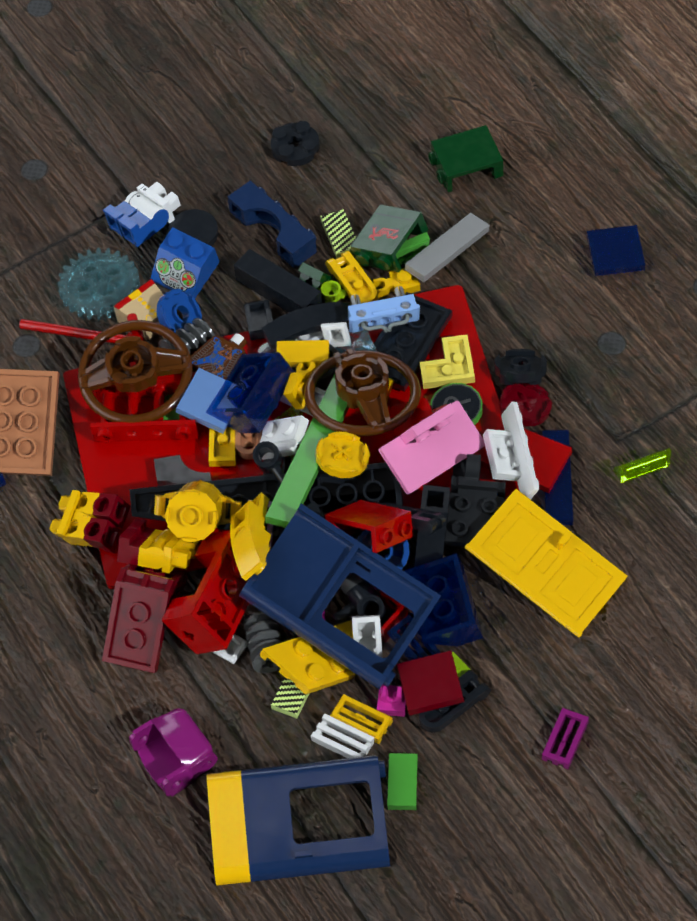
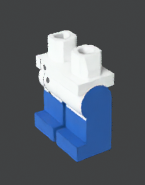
M158 182L149 188L141 184L136 187L137 191L131 192L126 200L118 206L114 207L110 204L103 209L109 227L122 237L124 236L126 240L136 247H139L162 229L167 222L170 224L174 221L175 218L172 212L181 206L178 196L173 192L167 195L165 188Z

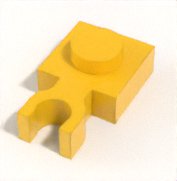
M402 268L400 272L390 271L389 278L373 279V284L376 288L384 287L377 289L378 298L385 297L390 292H395L394 289L397 286L398 289L399 286H402L405 294L407 292L421 291L418 278L407 272L405 268Z

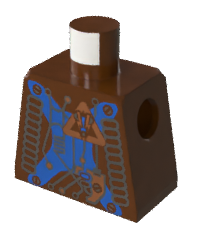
M235 333L229 341L220 336H213L191 355L192 372H197L198 368H201L237 385L247 366L246 352L243 349L247 344L246 339L238 333Z

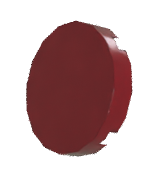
M527 383L507 385L503 389L499 401L502 413L511 402L518 403L519 411L522 414L523 426H537L544 423L549 417L552 408V400L549 399L547 391L539 385Z

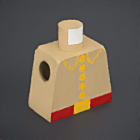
M152 279L114 305L116 319L119 323L127 321V316L131 313L136 314L138 320L159 323L157 303L163 293ZM143 331L145 340H150L157 335L153 332Z

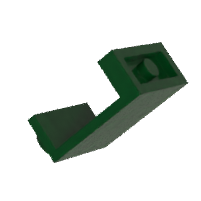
M487 125L431 141V152H428L431 166H436L438 181L440 184L445 185L448 193L452 192L453 178L487 168L490 169L494 179L503 176V159Z

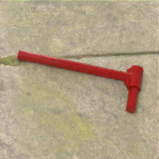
M134 313L129 314L127 321L138 320L137 315ZM21 319L19 323L20 329L93 340L102 332ZM142 330L130 331L127 335L118 334L106 342L115 344L117 340L127 336H138L143 341H145Z

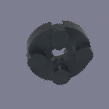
M307 121L285 124L281 127H276L272 132V154L277 161L287 162L288 166H302L311 162L316 152L320 149L319 136ZM299 142V146L294 147L291 143Z
M511 349L506 351V356L500 358L499 354L495 358V374L500 377V383L504 385H512L514 383L538 385L542 382V377L547 372L546 357L542 354L541 358L535 356V351L530 349Z

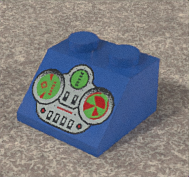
M172 227L159 246L151 279L169 290L181 289L184 290L181 292L189 293L196 298L220 261L214 247Z

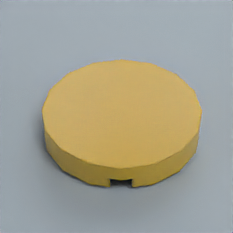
M332 432L328 434V437L319 440L315 457L316 463L321 470L330 476L352 478L360 475L367 468L370 452L367 444H363L360 441V437L355 434Z

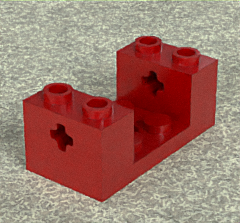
M230 530L212 533L202 540L194 555L207 568L201 583L194 595L172 599L161 620L196 655L227 649L249 604L239 597L247 581L241 577L236 565L231 546ZM224 586L227 588L229 595L226 594Z

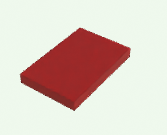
M502 419L498 421L494 430L505 431ZM524 429L528 437V447L533 458L535 475L539 481V490L550 493L572 454V447ZM484 446L479 454L481 455V466L491 470L486 447Z

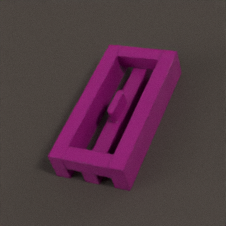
M562 708L542 753V760L546 762L550 760L554 765L558 766V764H561L563 768L569 769L589 723V717ZM568 717L571 720L556 754L551 753L565 719ZM579 721L581 723L564 758L562 757L576 722Z

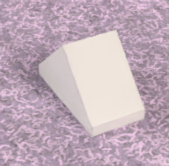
M380 615L352 616L353 639L383 658Z

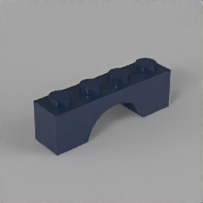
M249 181L228 196L230 213L245 226L257 223L268 224L280 232L276 238L278 255L294 269L317 253V239L313 231L304 228L293 214L289 215L277 200L273 201L262 187H257L253 182Z

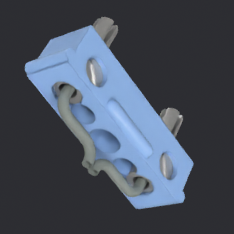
M398 286L394 289L396 294L394 298L361 303L359 295L355 294L356 297L352 295L350 297L352 305L348 306L349 332L355 333L376 329L391 332L393 326L418 321L420 305L416 304L414 294L405 295L402 286H399V289Z

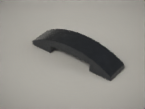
M328 302L304 307L269 322L262 327L261 331L272 350L277 348V341H295L296 337L322 331L321 324L346 322L349 330L348 306L352 305V303Z

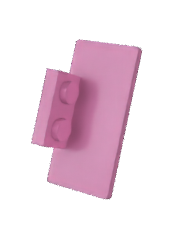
M455 401L379 449V453L405 493L410 494L466 459L467 454H473L483 448L485 443L460 402Z

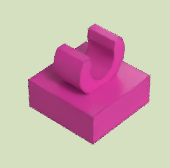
M382 685L378 693L377 710L388 716L405 717L406 700L402 686L389 685L387 687Z

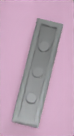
M469 213L405 263V270L422 282L427 281L489 232L490 225L474 214Z

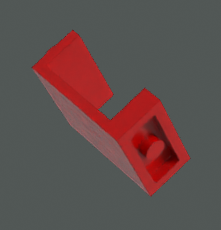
M359 500L325 515L327 521L350 536L364 531V529L371 531L372 552L374 553L412 538L411 511Z

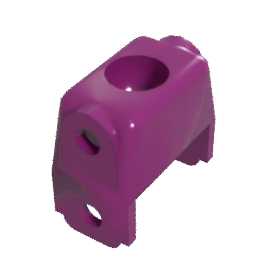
M181 708L174 709L167 714L149 720L133 730V733L129 736L131 747L134 751L138 750L145 769L156 784L163 789L166 796H174L190 786L203 773L212 768L218 760L210 742L187 711Z

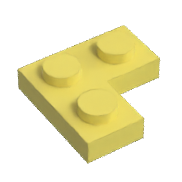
M468 335L442 338L444 359L419 362L423 389L443 387L451 383H475Z

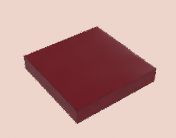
M451 650L397 664L409 716L464 702Z

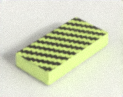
M344 209L320 216L321 223L336 259L341 257V254L346 251H350L353 254L350 246L355 241L356 236Z
M284 678L271 703V709L297 719L309 694H304L295 686L293 681Z

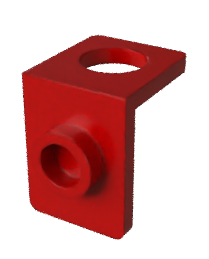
M380 591L381 600L389 610L394 612L381 627V638L386 643L394 633H399L405 626L408 619V608Z

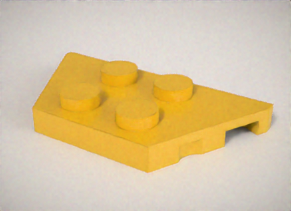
M351 620L334 626L353 639ZM301 637L263 648L259 653L262 659L266 660L269 658L280 667L279 673L286 679L293 681L295 686L304 694L351 680L355 676L354 672Z

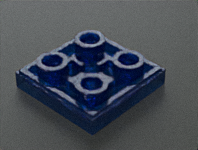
M637 225L587 231V241L595 276L645 270V260Z

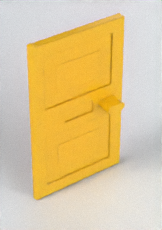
M517 489L512 492L475 537L464 547L578 638L582 636V632L628 577Z

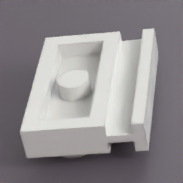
M301 415L267 421L262 430L260 443L263 441L274 443L283 457L295 455L297 445L302 442L309 420ZM266 453L262 460L274 458V453Z

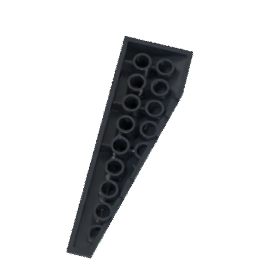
M386 462L368 464L367 468L360 475L352 478L330 476L320 469L305 503L309 505L315 501L324 516L359 500L377 504L393 503L403 505L402 488ZM273 474L205 481L214 484L224 496L232 498L234 501L242 502L241 507L248 500L256 498L261 492L272 502L280 487ZM185 484L129 489L132 516L166 521L162 516L154 515L155 495H164L169 492L178 491ZM166 498L165 512L167 505L169 503V498ZM228 503V516L226 518H230L231 503ZM264 521L265 530L267 531V524H268V523H265V521ZM230 523L218 525L217 529L230 530ZM274 525L273 537H280L285 528ZM361 531V532H359V533H357V534H354V535H352L351 537H353L354 539L357 540L358 536H359L363 531Z

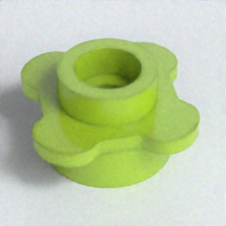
M333 280L324 282L321 289H318L321 291V298L325 303L337 302L347 296L346 290L341 289L340 284Z

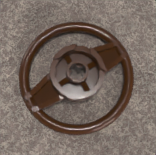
M147 320L121 322L99 333L85 349L78 369V383L84 400L95 413L111 422L135 423L156 421L164 417L177 407L192 378L191 356L182 339L168 327ZM143 330L159 334L176 348V350L154 347L152 344L150 345L148 342L141 340V337L127 336L117 340L115 346L110 349L109 353H106L104 358L90 366L94 354L107 340L127 331ZM135 362L136 365L133 366V367H130V364H129V363ZM182 373L180 383L171 398L160 407L143 414L128 415L114 412L103 406L92 392L115 385L120 392H139L148 387H153L157 383L158 376Z
M347 349L344 353H334V356L323 361L312 371L304 388L305 404L310 414L320 424L332 431L348 432L356 436L378 435L399 427L416 411L421 396L419 380L407 364L392 355L372 350L353 351L352 349ZM387 365L399 371L405 377L410 387V398L407 405L398 415L391 419L386 401L389 388ZM337 367L335 370L337 394L343 401L347 402L349 408H359L368 425H350L336 421L319 408L315 400V387L319 379L327 371Z

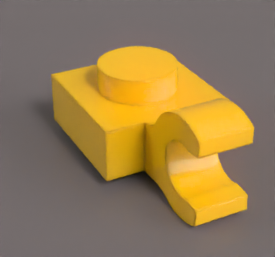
M314 362L310 363L308 369L303 363H299L296 367V372L291 373L283 394L295 410L305 409L304 388L309 375L317 367Z

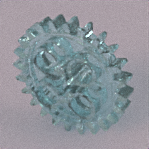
M97 248L94 254L88 249L87 256L78 253L79 260L77 261L70 258L71 266H63L64 273H59L60 281L57 282L60 299L63 300L64 306H69L71 313L77 310L78 317L86 313L88 320L93 315H97V319L101 320L102 314H106L108 318H111V312H115L114 305L140 286L138 269L135 268L134 262H129L127 255L121 257L120 251H116L112 255L110 248L105 253H101L100 248Z

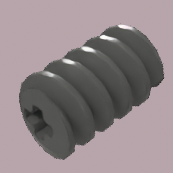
M200 318L193 319L192 324L187 323L184 325V329L179 328L175 332L185 343L190 356V351L196 352L199 349V345L203 346L207 340L216 336L210 326ZM161 339L159 341V348L176 350L168 340Z
M263 612L246 616L243 620V628L246 633L245 636L248 642L250 657L253 661L254 671L258 673L277 671L280 667L269 658L266 660L262 659L259 653L263 648L282 643L280 640L281 633L277 631L279 629L278 622Z

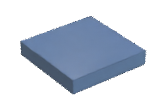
M198 368L176 407V413L191 420H196V422L224 434L246 393V389Z

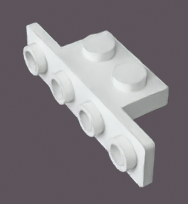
M511 402L501 415L505 431L487 429L483 434V439L493 479L517 481L519 491L531 500L539 490V481L535 475L533 458L528 447V437L525 434L522 423V414L519 411L518 403Z

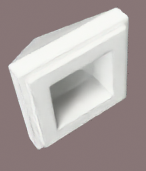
M346 322L321 324L324 340H329V344L333 347L351 346Z

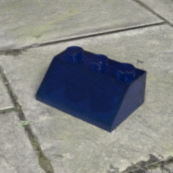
M279 352L242 354L205 413L221 420L228 427L240 433H260L273 410L277 408L291 373H294V370ZM232 383L236 384L237 386L233 387L227 395V399L235 408H217Z
M457 553L405 570L407 574L441 595L420 628L424 643L458 647L483 638L466 572Z

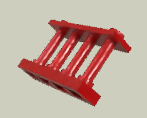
M192 372L191 381H192V379H193V377H194V375H195L196 372ZM182 373L158 376L157 383L153 387H148L139 392H120L115 385L97 389L95 392L97 398H102V405L112 410L113 398L128 397L127 414L136 415L138 414L139 397H154V409L164 404L167 393L174 394ZM180 414L179 420L163 421L164 417L156 421L127 423L111 422L101 417L100 423H90L94 442L198 439L196 420H190Z

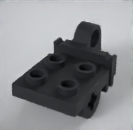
M467 454V460H462L453 466L445 546L465 547L505 501L506 482L479 480L481 455Z

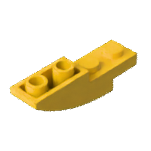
M262 492L252 501L249 500L231 517V546L236 565L241 577L245 581L253 574L259 575L264 570L267 564L266 556L270 550L271 534L265 530L264 525L269 498Z

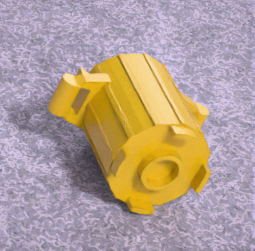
M199 480L186 483L178 491L169 492L164 495H155L154 515L165 518L167 527L177 538L186 542H196L204 540L214 532L218 525L231 523L232 515L241 508L242 502L234 501L232 498L224 496L214 484ZM166 498H169V503L167 505L165 512ZM228 503H231L230 518H226L228 516Z

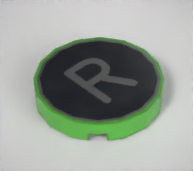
M451 383L435 392L430 404L432 409L459 401L473 424L478 423L482 416L483 403L479 392L472 386L463 383Z

